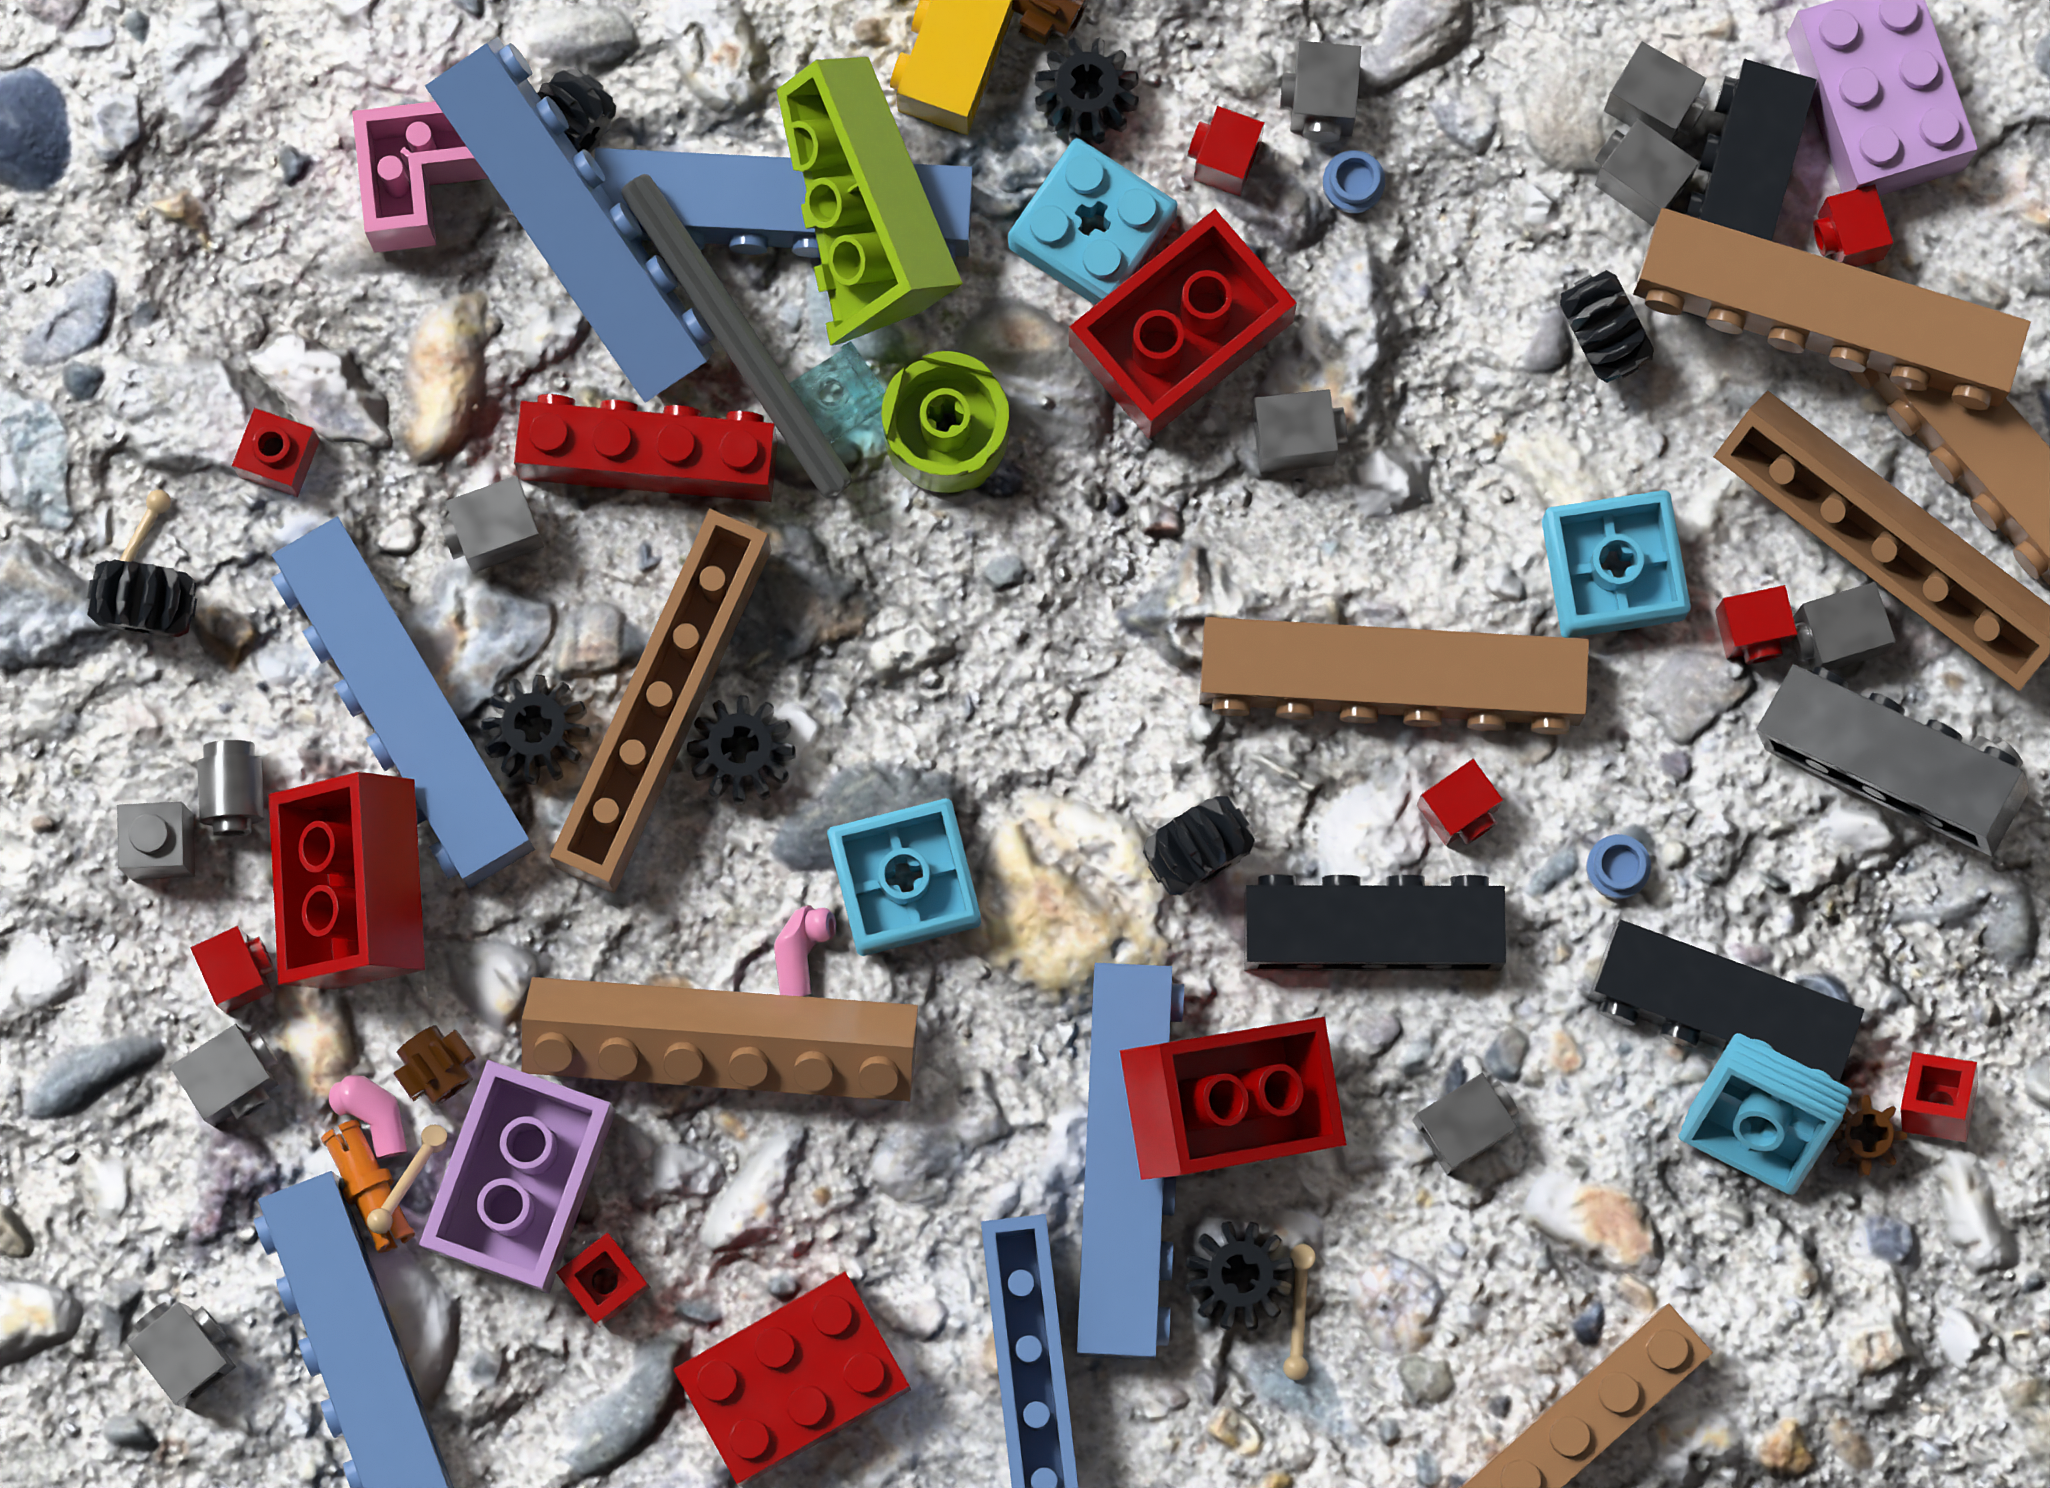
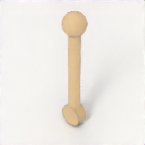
M154 490L147 496L146 506L148 509L119 560L127 562L134 560L158 515L165 513L170 508L171 498L168 493L163 490Z
M434 1124L423 1129L421 1133V1148L382 1207L374 1209L368 1215L367 1225L373 1233H386L391 1228L393 1223L391 1215L432 1153H438L446 1147L447 1132L442 1126Z
M1306 1244L1295 1246L1289 1256L1294 1262L1295 1280L1290 1357L1284 1361L1283 1371L1289 1379L1295 1381L1305 1378L1309 1370L1308 1362L1303 1357L1308 1269L1312 1267L1316 1257L1314 1250Z

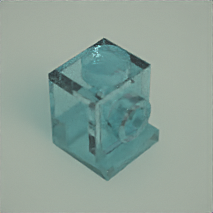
M852 341L840 347L841 351L789 383L829 443L834 442L882 411L885 391ZM832 384H836L843 389L842 397L835 402H826L819 395L822 390Z

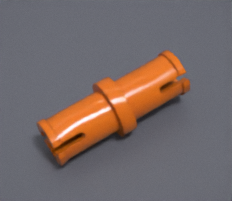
M351 1120L338 1125L342 1134L336 1135L334 1129L326 1132L321 1137L324 1146L327 1147L346 1185L342 1193L349 1205H356L375 1243L377 1252L385 1253L397 1248L398 1246L394 1238L396 1240L400 1239L403 1244L415 1236V1232L409 1226L399 1205L391 1215L393 1218L390 1228L392 1234L389 1230L382 1234L373 1233L367 1225L369 1213L374 1209L381 1208L392 1192L390 1186L394 1183V1179L388 1168H380L361 1130L359 1120Z

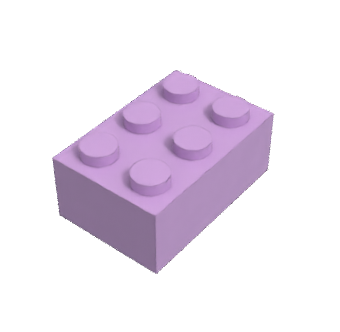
M1833 0L1797 11L1787 37L1800 74L1817 79L1811 99V106L1842 193L1875 184L1878 195L1882 196L1966 169L1978 148L1925 0Z
M487 1060L419 1245L431 1253L550 1294L556 1272L561 1264L616 1113L614 1107L610 1102Z

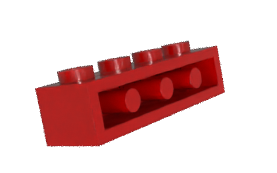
M542 394L538 396L537 402L521 401L514 464L521 480L772 502L778 439L775 424L764 422V416L748 411H730L727 413L726 419L701 417L699 409L681 405L665 406L663 413L638 411L639 406L637 404L623 400L601 401L600 408L575 406V399L557 394Z

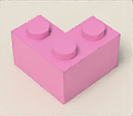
M435 101L352 111L364 230L374 253L436 246L430 186L489 178Z

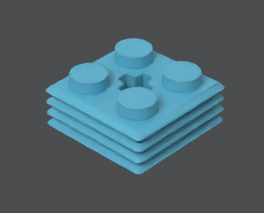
M1076 138L1072 140L1009 231L1008 247L1011 251L1096 305L1143 267L1175 221L1178 204L1159 189L1083 140ZM1097 214L1104 218L1103 227L1107 231L1102 232L1101 230L1094 229L1089 236L1081 232V217L1091 218Z
M1655 491L1554 506L1546 509L1542 518V528L1561 635L1564 638L1683 621L1686 618L1691 605L1671 494L1668 491ZM1609 551L1616 552L1619 561H1630L1631 566L1626 568L1621 578L1613 577L1611 570H1603L1601 567Z
M945 798L833 826L828 829L827 835L856 951L860 956L980 926L981 914L953 804L950 799ZM899 863H907L911 872L921 871L923 874L922 878L914 881V890L903 893L898 885L889 886L886 882V879L895 876V865Z
M1737 1033L1732 1037L1688 1109V1114L1685 1117V1122L1678 1137L1681 1141L1786 1194L1793 1195L1842 1122L1852 1091L1850 1088L1834 1081L1826 1072L1810 1069L1774 1051L1764 1041L1750 1039Z

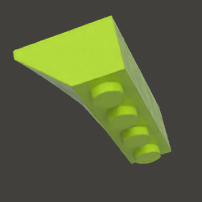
M869 57L816 59L776 89L793 170L803 172L806 186L805 203L801 204L805 229H815L822 265L815 266L814 272L818 291L828 292L834 320L825 323L830 346L845 343L919 314L961 286L963 283Z

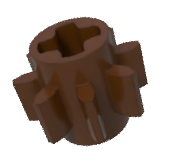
M1014 0L1012 10L1023 16L1019 23L1022 25L1019 32L1046 46L1051 35L1055 36L1057 34L1066 40L1072 35L1086 10L1089 0Z
M433 1025L409 1039L396 1052L404 1066L393 1074L413 1101L418 1100L425 1094L433 1106L439 1105L456 1095L473 1080L465 1065L475 1060L476 1056L457 1030H453L444 1037L437 1025Z
M1863 1095L1859 1098L1856 1113L1852 1114L1846 1108L1841 1124L1829 1140V1142H1835L1839 1152L1834 1158L1832 1165L1837 1167L1847 1161L1857 1164L1859 1178L1869 1176L1872 1169L1871 1161L1875 1158L1882 1166L1888 1169L1894 1166L1897 1161L1888 1149L1891 1144L1907 1139V1133L1894 1131L1889 1120L1894 1116L1896 1108L1891 1106L1882 1112L1871 1109L1869 1095ZM1862 1121L1866 1122L1867 1132L1878 1135V1142L1868 1147L1866 1152L1863 1151L1862 1142L1857 1139H1851L1850 1132L1859 1127Z

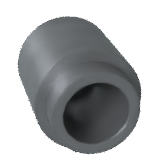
M221 740L204 744L203 758L197 761L199 822L204 825L213 826V835L232 837L252 833L251 824L264 820L262 759L255 756V744L245 740Z

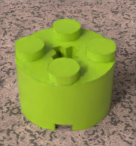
M938 351L922 356L923 359L900 370L892 378L885 391L881 416L887 453L893 467L906 479L921 488L945 493L977 488L998 467L1008 446L1009 405L1000 383L993 376V373L984 363L974 357L953 351ZM944 413H951L955 415L956 425H951L947 432L936 430V422L942 421Z

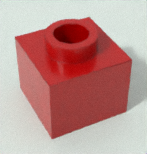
M1217 106L1210 124L1201 121L1198 123L1188 150L1187 157L1196 160L1194 181L1241 197L1262 142L1265 122Z
M1875 184L1827 197L1817 214L1819 219L1813 221L1814 237L1820 254L1823 257L1830 255L1831 260L1850 266L1859 267L1882 261L1893 245Z
M254 408L232 467L242 479L298 498L320 439L312 427ZM275 437L283 440V448L277 455L266 456L262 454L268 439Z
M1785 585L1725 597L1715 610L1726 659L1744 656L1746 664H1758L1783 656L1782 648L1788 647L1797 635Z
M1473 758L1422 793L1416 806L1445 846L1459 837L1468 845L1498 823L1492 814L1498 811L1503 799Z
M235 926L190 947L215 1005L225 1014L272 993L266 975L274 972L275 968L259 936L249 940L247 934L240 927Z
M1912 1052L1900 1108L1902 1132L1967 1142L1978 1089L1977 1062Z
M608 1232L556 1272L599 1328L651 1288ZM604 1270L613 1271L618 1279L616 1288L608 1294L598 1293L594 1287L596 1275Z

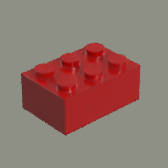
M1214 209L1069 326L1068 346L1150 440L1294 322L1297 302L1220 213Z
M355 772L268 794L278 985L336 990L424 971L425 955L415 779Z
M1325 1016L1119 1050L1141 1180L1191 1174L1347 1145Z
M845 1271L673 1369L732 1477L740 1487L745 1486L911 1391L910 1385Z

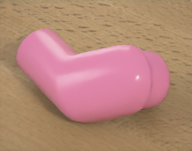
M807 905L794 911L776 938L774 953L780 995L806 996L812 993L807 956L816 944V941L826 942L835 935L836 920L834 914L829 909H814L811 905Z
M358 1075L347 1076L341 1082L335 1083L329 1092V1103L333 1111L340 1116L344 1114L353 1115L370 1125L376 1159L392 1158L408 1153L399 1104L392 1093L365 1076Z

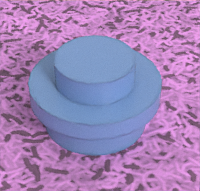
M1357 150L1345 151L1336 155L1326 166L1322 182L1323 190L1328 201L1337 209L1348 213H1361L1371 209L1381 199L1385 188V173L1381 164L1370 154Z
M1615 834L1599 840L1593 846L1587 858L1586 872L1590 883L1599 893L1613 899H1624L1635 895L1645 886L1651 873V860L1647 850L1638 840L1627 835Z

